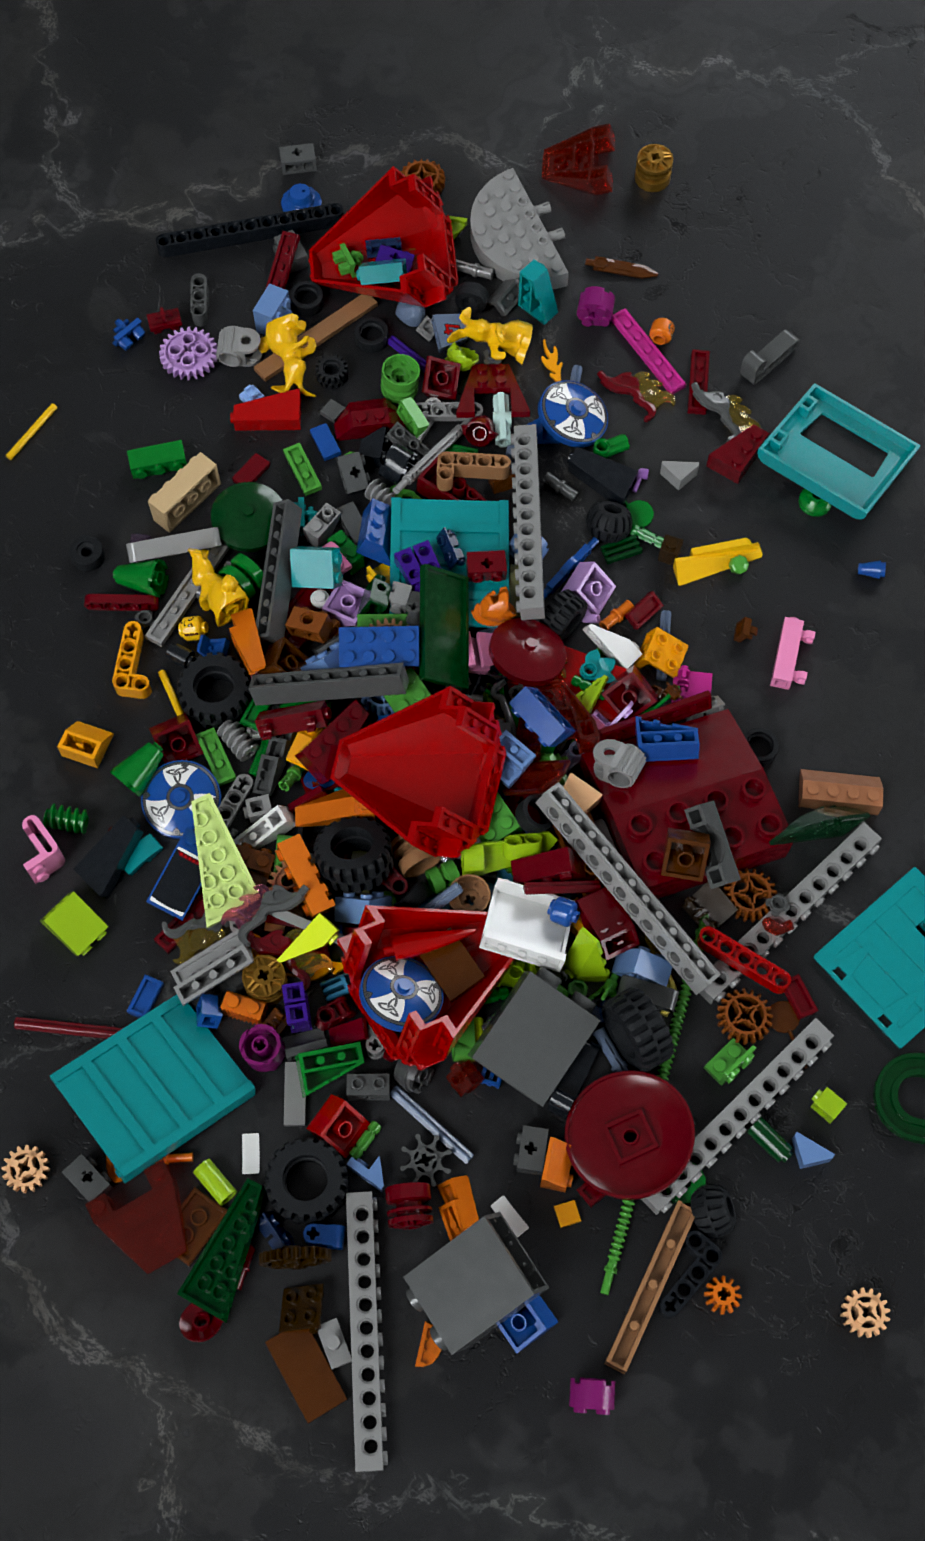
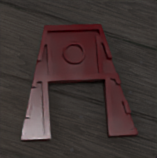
M473 365L456 411V418H475L474 394L498 392L510 393L511 417H530V409L510 365Z

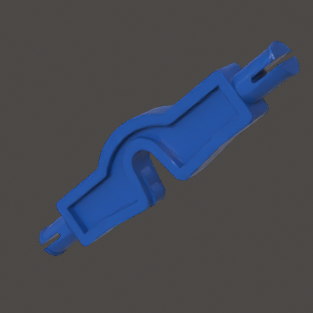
M593 537L588 544L585 543L546 584L544 600L550 593L553 594L568 578L570 571L576 569L579 562H583L591 554V550L599 543L597 538Z

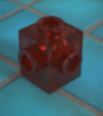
M470 1059L462 1063L458 1061L450 1067L451 1072L446 1076L460 1097L473 1092L484 1080Z

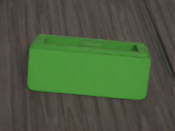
M412 397L400 401L396 412L407 430L418 438L428 428L429 422Z

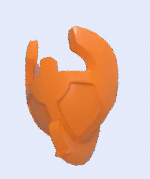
M506 586L500 588L498 594L494 590L488 593L481 603H477L474 610H471L474 619L485 626H499L501 623L517 616L514 606L509 603V592Z

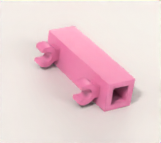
M785 617L770 686L789 690L792 681L802 685L805 684L808 672L794 671L800 641L812 644L816 632L811 630L804 631L803 620H799L796 617Z

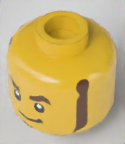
M199 615L184 617L178 625L179 635L186 641H197L200 639V635L208 633V623Z

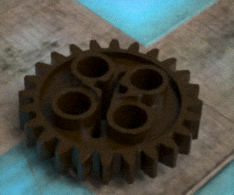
M289 1245L283 1246L282 1249L277 1248L263 1251V1253L259 1254V1265L271 1269L301 1270L307 1269L308 1266H317L332 1261L331 1250L319 1246L303 1247Z

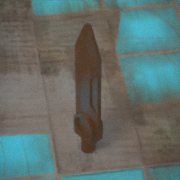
M595 256V259L586 258L585 265L593 266L595 271L641 279L658 276V272L641 264Z

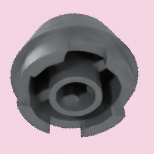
M399 1059L394 1070V1078L407 1092L419 1094L421 1093V1087L423 1085L428 1086L434 1069L427 1067L423 1070H418L416 1065H405Z

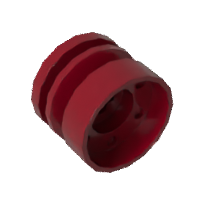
M410 1182L385 1188L386 1204L396 1206V1208L387 1211L388 1217H395L388 1220L389 1228L410 1230L433 1223V1216L426 1215L432 1212V1207L422 1205V1203L431 1200L429 1183Z

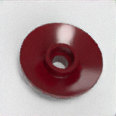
M191 1303L181 1314L179 1327L186 1339L192 1342H203L211 1339L218 1333L223 1321Z

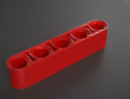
M706 926L701 929L697 938V944L702 950L776 994H782L788 989L791 983V976L788 972L713 927ZM709 935L712 941L707 942L702 936ZM727 946L730 952L725 953L720 947ZM739 957H746L749 963H741ZM757 968H764L767 974H760ZM775 979H782L785 982V985H778Z

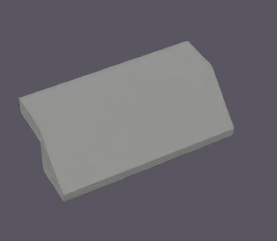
M239 929L170 971L177 983L173 988L182 1005H186L254 962L252 947L245 946L238 938Z

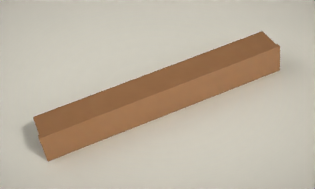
M680 1200L677 1201L604 1363L622 1374L627 1372L695 1219L691 1207L683 1204Z

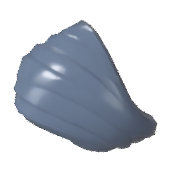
M399 302L395 314L406 325L417 327L425 318L426 310L425 307Z

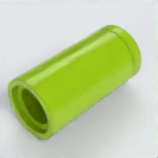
M211 1159L203 1161L194 1170L193 1174L220 1206L225 1205L236 1195L237 1190Z

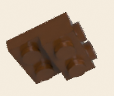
M242 842L241 845L236 844L261 897H263L274 865L275 855L266 848H261L260 851L252 849L253 846L249 843Z

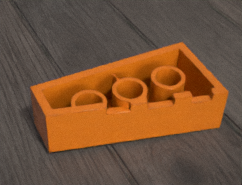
M300 834L278 843L275 853L280 862L284 861L286 877L288 880L292 879L295 887H292L293 891L297 892L303 884L310 889L304 896V905L301 906L305 916H310L311 920H313L319 913L324 915L334 910L336 904L333 899L329 900L328 889L325 883L320 881L319 871L316 865L311 862V855Z

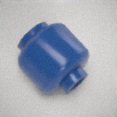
M558 897L556 900L553 899L547 911L552 922L564 927H569L572 923H576L580 916V912L577 911V903L564 897Z

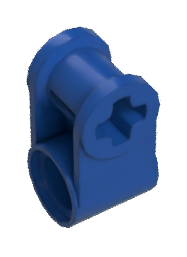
M309 1224L303 1231V1237L309 1246L343 1250L346 1227L335 1224ZM312 1230H316V1234L319 1235L314 1240H311L310 1236L307 1235L311 1234Z

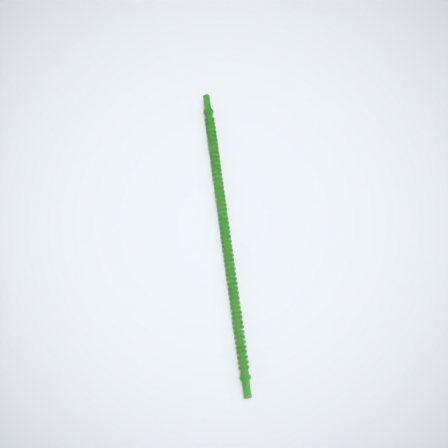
M701 920L698 929L695 930L696 939L693 942L703 952L697 944V938L701 929L706 927ZM683 979L682 982L684 984L680 985L682 990H679L681 995L678 996L679 1001L676 1002L678 1006L675 1007L676 1012L673 1013L675 1017L671 1019L673 1023L670 1024L671 1029H669L673 1039L672 1043L674 1044L673 1053L676 1052L675 1047L678 1046L676 1041H679L678 1036L681 1035L679 1030H682L681 1024L684 1023L682 1019L685 1018L684 1013L687 1012L685 1007H688L687 1002L690 1001L688 996H691V988ZM674 1054L670 1059L659 1065L661 1069H658L659 1075L656 1076L665 1081L669 1080L667 1078L670 1075L668 1070L672 1069L670 1064H673L671 1059L675 1057ZM622 1200L624 1205L621 1206V1209L623 1210L619 1212L621 1217L617 1219L619 1221V1224H616L618 1229L614 1230L616 1236L612 1237L614 1242H611V1245L613 1247L609 1249L611 1254L607 1256L609 1261L604 1267L605 1276L600 1291L601 1294L609 1295L613 1276L617 1274V1261L621 1260L619 1258V1255H622L620 1249L624 1248L622 1242H625L624 1236H627L625 1231L629 1229L627 1224H630L629 1218L632 1217L630 1212L634 1211L632 1206H635L634 1200Z

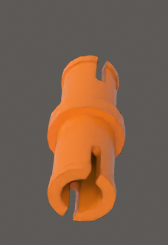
M626 600L617 609H612L610 614L599 622L600 628L609 630L616 623H621L625 617L624 614L634 606L632 602Z

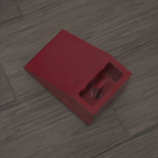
M606 887L575 900L583 927L600 942L603 951L602 958L609 960L640 944L633 922Z

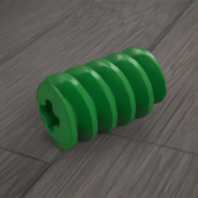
M53 803L51 808H47L45 811L43 825L45 828L50 826L52 829L58 828L61 831L66 829L67 832L74 830L75 833L82 832V834H85L89 819L87 809H84L82 814H80L79 808H76L74 813H72L71 806H68L67 810L64 811V805H60L59 809L56 810V804Z

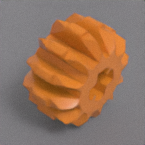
M721 1276L720 1282L714 1277L712 1279L713 1284H706L707 1289L710 1291L704 1292V1296L711 1299L707 1300L705 1304H714L712 1312H715L719 1307L720 1315L725 1314V1308L731 1314L733 1312L732 1306L736 1308L740 1306L739 1302L735 1300L742 1298L741 1294L735 1293L740 1289V1286L732 1287L731 1285L734 1282L732 1278L726 1283L725 1276ZM722 1290L725 1291L724 1294L727 1293L728 1297H726L724 1301L721 1300V1296L718 1297V1294Z

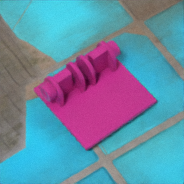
M682 665L678 670L677 676L673 678V684L675 683L677 686H680L682 691L680 695L683 699L707 690L711 693L713 674L690 671L688 666ZM678 698L676 701L671 700V703L680 701V699Z

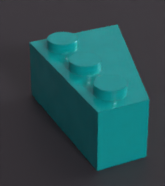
M533 259L519 274L518 306L545 325L558 313V308L548 269L544 264Z

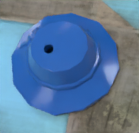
M301 183L292 186L283 194L281 200L283 212L320 206L322 204L319 193L312 187Z

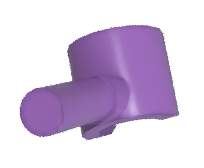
M640 468L638 470L636 483L632 489L634 493L637 492L641 479L647 480L649 469Z

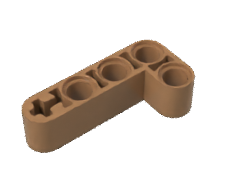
M441 452L438 455L437 488L441 491L451 490L454 477L504 480L510 475L511 460L508 456L500 454Z

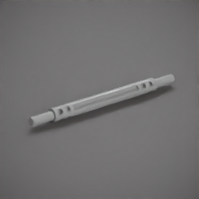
M466 419L461 424L456 425L402 477V480L393 488V492L399 494L407 485H411L441 452H445L463 435L461 425H466L471 419Z

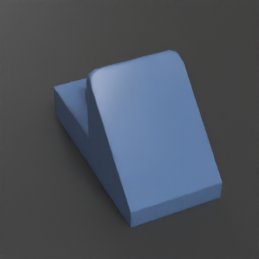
M378 1156L370 1169L367 1168L369 1165L362 1159L358 1158L355 1160L351 1157L347 1163V1168L383 1193L385 1188L380 1156Z

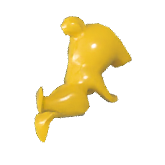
M467 307L461 312L459 319L466 327L452 332L447 338L448 343L456 342L463 337H469L476 342H487L493 359L503 360L506 357L505 352L498 351L499 348H502L514 356L517 362L521 365L523 364L532 337V324L519 319L505 324L489 323L485 319L472 320L470 319L471 307Z
M293 313L268 322L266 325V335L260 338L261 344L258 349L261 353H266L271 349L273 353L282 358L286 382L285 385L272 386L271 389L282 393L289 391L291 386L295 384L300 389L301 394L317 397L303 388L306 363L302 359L314 353L317 347L315 339L309 337V335L304 336L302 340L297 342L298 335L305 332L306 322L298 320L299 316ZM308 342V346H307V347L301 348L303 345H305V344Z
M188 548L187 551L192 557V582L195 586H201L199 604L204 611L211 609L214 612L217 626L220 627L230 622L232 614L248 609L249 598L238 585L239 582L235 577L231 575L222 577L215 573L211 562L208 560L209 550Z

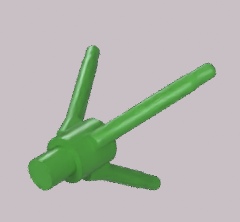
M611 974L605 984L589 996L588 999L592 1001L601 993H603L602 1001L607 996H616L619 976Z

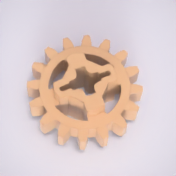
M26 1145L24 1150L18 1146L17 1153L10 1151L11 1158H4L7 1166L1 1168L7 1172L2 1176L4 1180H9L6 1183L7 1186L12 1187L14 1185L13 1190L16 1192L21 1188L24 1194L27 1193L28 1188L35 1192L36 1185L42 1187L41 1180H48L45 1172L50 1171V1168L45 1166L50 1162L47 1158H44L45 1153L43 1151L38 1153L39 1149L36 1146L31 1150L29 1145ZM36 1159H38V1161H39V1165H40V1169H39V1170L36 1168V1163H37ZM23 1167L30 1168L29 1171H22ZM13 1168H14L15 1171H16V1175H15V1178H16V1179H14V1177H13V1173H12Z
M864 1287L859 1289V1294L856 1290L851 1291L852 1297L847 1295L844 1298L848 1303L841 1304L845 1312L840 1315L847 1318V1321L843 1324L844 1326L850 1324V1333L857 1330L858 1337H862L865 1333L867 1338H871L872 1332L877 1336L880 1334L879 1329L885 1330L887 1328L883 1322L890 1321V1318L885 1316L886 1313L890 1312V1309L884 1308L887 1300H880L881 1293L873 1295L872 1288L866 1293ZM867 1298L870 1300L868 1302L863 1303L860 1300L858 1301L857 1299ZM876 1307L879 1309V1316L877 1315ZM865 1308L868 1309L867 1317H863L862 1315L864 1313L863 1309ZM851 1309L854 1311L855 1319L852 1317ZM864 1323H869L870 1325H873L874 1327L864 1328V1327H861V1326H862Z

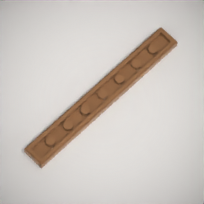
M361 294L297 338V342L302 340L304 336L309 335V337L315 339L316 346L318 347L376 308L378 303L372 296ZM307 342L305 345H303L301 348L307 347V346H308V342ZM273 353L254 366V371L266 382L283 370L284 362L280 356Z

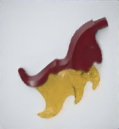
M603 370L597 373L601 380L600 383L605 388L614 393L631 395L633 401L648 412V415L644 417V422H648L655 417L656 410L661 404L670 402L672 406L675 405L676 401L673 394L657 388V386H662L661 382L645 379V377H650L648 372H638L634 376H631V372H624L616 377L606 376Z
M278 929L261 938L255 937L253 932L250 931L247 935V940L251 943L252 949L260 955H270L279 958L304 930L292 929L283 936V930ZM312 951L286 961L285 967L296 975L301 982L303 981L306 991L310 986L314 973L322 967H327L332 972L333 963L328 956Z

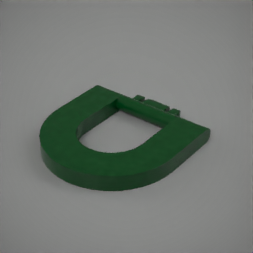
M908 1053L891 1060L879 1073L873 1090L874 1105L880 1120L893 1134L910 1142L925 1144V1119L915 1118L907 1114L898 1100V1089L904 1080L911 1077L925 1078V1053Z

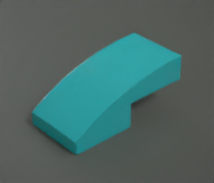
M148 834L138 842L124 869L128 875L133 876L145 862H151L163 849L152 834Z

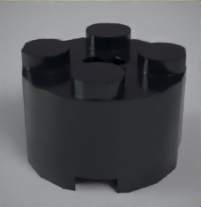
M393 443L385 455L387 458L384 466H380L379 475L398 484L402 477L415 465L418 454L398 443Z

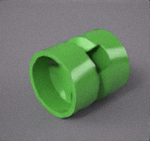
M452 859L441 863L439 868L434 866L425 870L427 881L435 895L443 892L447 886H450L460 876L457 866Z

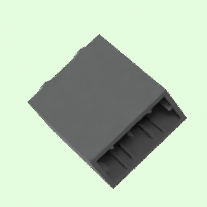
M540 967L536 974L531 971L523 972L468 1053V1056L543 1107L600 1020L591 1014L596 1007L594 1002L577 991L569 999L556 990L562 980L547 969Z
M501 1212L483 1216L403 1277L409 1286L406 1289V1296L416 1310L420 1312L425 1311L433 1324L430 1328L433 1341L440 1349L444 1351L448 1349L451 1355L469 1348L549 1289V1286Z

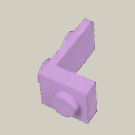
M631 701L612 722L596 709L588 718L589 723L597 731L616 724L622 717L626 719L633 712L631 707L634 703Z

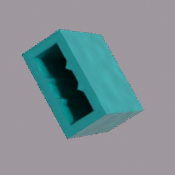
M406 258L363 262L359 266V270L356 271L357 280L361 282V285L400 282L399 276L407 273Z
M298 546L290 549L292 587L335 589L342 586V554L340 553V548Z

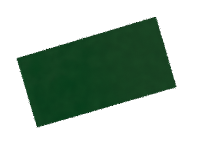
M428 564L420 565L419 679L448 687L452 686L459 690L469 689V577Z

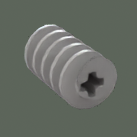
M381 479L373 480L365 490V497L370 501L374 498L391 507V497H395L396 494L391 492L389 487L385 488L386 484L384 482L380 483Z
M227 720L218 728L217 735L231 749V752L236 754V758L244 762L255 754L259 745H253V738L248 739L250 734L244 733V727L239 728L240 722L236 721L233 723L232 720Z

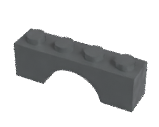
M715 801L685 809L690 829L695 832L710 834L708 864L705 868L710 888H717L741 880Z

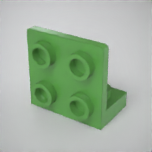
M733 1038L704 1066V1069L721 1086L725 1082L730 1084L738 1076L737 1074L741 1071L740 1068L744 1070L752 1062V1059L755 1057L753 1053L756 1047L752 1045L746 1050L739 1043H735Z

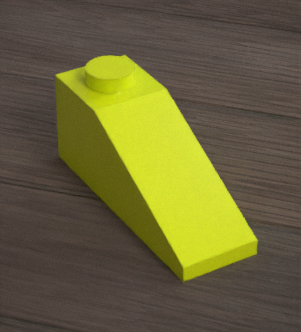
M319 913L277 961L283 963L322 948L328 943L332 945L339 938L337 933L340 930L322 913Z

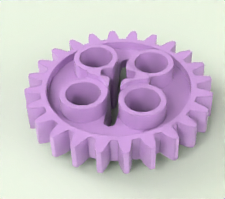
M190 327L187 328V331L180 328L179 333L174 330V335L168 334L169 340L163 339L164 344L160 345L161 364L164 369H167L168 374L173 373L174 378L180 375L181 380L184 376H187L188 380H190L191 376L197 379L198 374L204 377L203 372L210 373L209 367L214 368V362H217V344L214 338L210 337V333H204V329L198 332L197 327L193 331H191Z

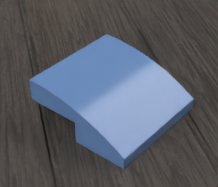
M505 730L499 737L501 746H505L506 758L500 782L509 789L529 767L536 754Z

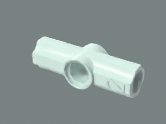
M498 392L493 395V427L495 432L499 434L495 437V445L507 447L511 445L510 428L512 426L511 411H509V395L504 392Z

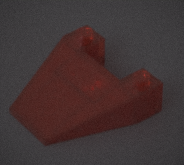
M611 125L594 126L544 149L542 179L595 195L613 192V176L608 164L598 166V154L615 151L616 137Z
M557 679L545 685L528 686L537 688L573 726L576 732L566 740L575 739L579 754L593 752L595 745L600 742L596 721L564 680ZM520 717L517 739L536 754L533 761H539L541 754L539 736L535 732L529 731L524 725L526 722Z
M163 1159L143 1170L152 1190L116 1210L112 1199L104 1193L85 1204L94 1224L147 1274L187 1252L178 1183L170 1167Z

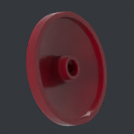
M514 618L501 623L494 630L489 642V655L494 666L505 677L519 684L540 686L550 683L560 675L566 662V649L561 638L550 627L533 619L521 620V618Z

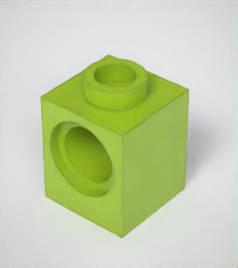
M828 1087L823 1092L819 1089L811 1098L814 1101L811 1108L830 1124L847 1105L844 1100Z

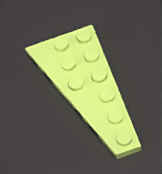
M210 793L191 801L207 929L260 904L262 901V897Z

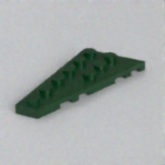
M249 1178L245 1181L177 1293L180 1297L225 1323L228 1320L266 1193L264 1186Z

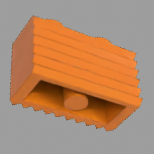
M227 990L221 1004V1010L224 1016H228V1018L232 1017V1019L236 1018V1020L239 1019L240 1021L243 1020L244 1022H251L252 1025L262 1024L265 1020L268 1006L267 1002Z

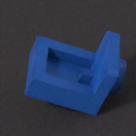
M205 634L200 635L197 652L203 657L207 656L206 653L211 652L213 655H217L218 652L224 653V656L227 657L230 641L227 638L209 639Z

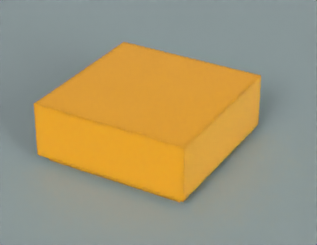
M575 1200L554 1206L560 1228L581 1222Z

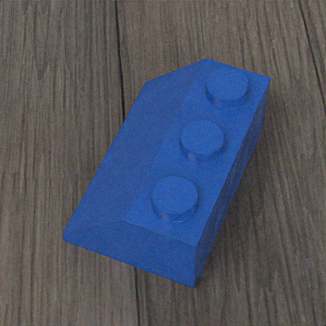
M372 498L363 511L356 553L390 566L391 507Z
M525 686L509 702L512 707L511 711L518 718H523L526 722L524 724L526 728L531 732H535L539 736V742L545 747H556L576 732L573 726L537 688Z
M538 1296L498 1327L514 1351L519 1353L555 1326L558 1320L541 1296Z

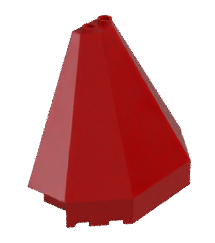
M393 166L309 249L311 281L321 286L425 308L446 300V296L454 290L453 287L458 285V274L451 219L442 210L444 204L438 191L434 192L432 177L428 176L424 179H419L415 174L406 177ZM401 237L402 251L417 255L411 272L399 276L400 282L361 285L357 277L352 278L350 273L341 276L338 264H335L333 261L332 252L340 250L339 244L345 243L349 252L352 250L362 252L364 258L361 264L363 262H372L376 258H367L365 240ZM356 265L354 270H359V266Z
M449 686L341 739L330 779L412 846L434 857L458 858L464 849H469L477 842L476 838L480 835H485L490 827L506 758L505 746H501L499 738L502 735L499 721L494 718L493 714L495 704L494 702H474L473 699L454 687Z
M365 905L358 928L354 929L353 933L337 939L338 945L344 952V956L341 957L344 973L349 974L351 982L347 985L349 993L391 1059L395 1061L400 1059L403 1064L408 1066L416 1065L418 1070H423L444 1061L515 961L514 958L479 948L488 912ZM450 927L453 930L476 928V933L462 939L461 942L486 978L453 1003L443 991V1005L435 1020L425 1024L415 1010L408 1014L402 1032H396L379 1025L366 1013L359 997L360 982L371 964L379 959L395 956V953L384 955L383 947L393 945L391 937L417 932L446 931ZM419 955L411 957L426 965Z

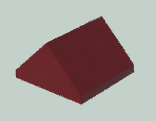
M427 356L422 393L429 398L456 400L461 364Z

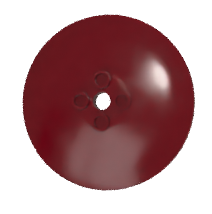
M641 1071L611 1073L588 1085L574 1101L565 1125L566 1150L575 1171L585 1183L596 1191L609 1197L624 1200L650 1197L671 1186L688 1166L695 1145V1126L692 1113L682 1095L671 1084L658 1076ZM629 1132H634L637 1138L633 1142H627L625 1135Z

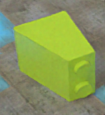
M74 891L69 892L40 920L76 956L80 954L84 956L92 948L90 944L95 939L97 941L101 940L107 934L105 930L108 928L104 921Z

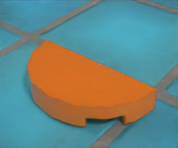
M426 1321L415 1367L431 1365L439 1357L442 1350L431 1337L430 1328L433 1324Z

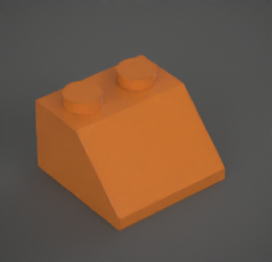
M550 1137L540 1187L565 1193L566 1188H571L573 1175L569 1173L573 1165L567 1154V1143L554 1137Z

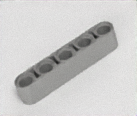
M218 527L126 544L130 563L188 553V548L203 550L222 546Z

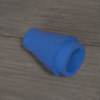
M879 560L859 563L858 575L877 579L885 577L886 562Z

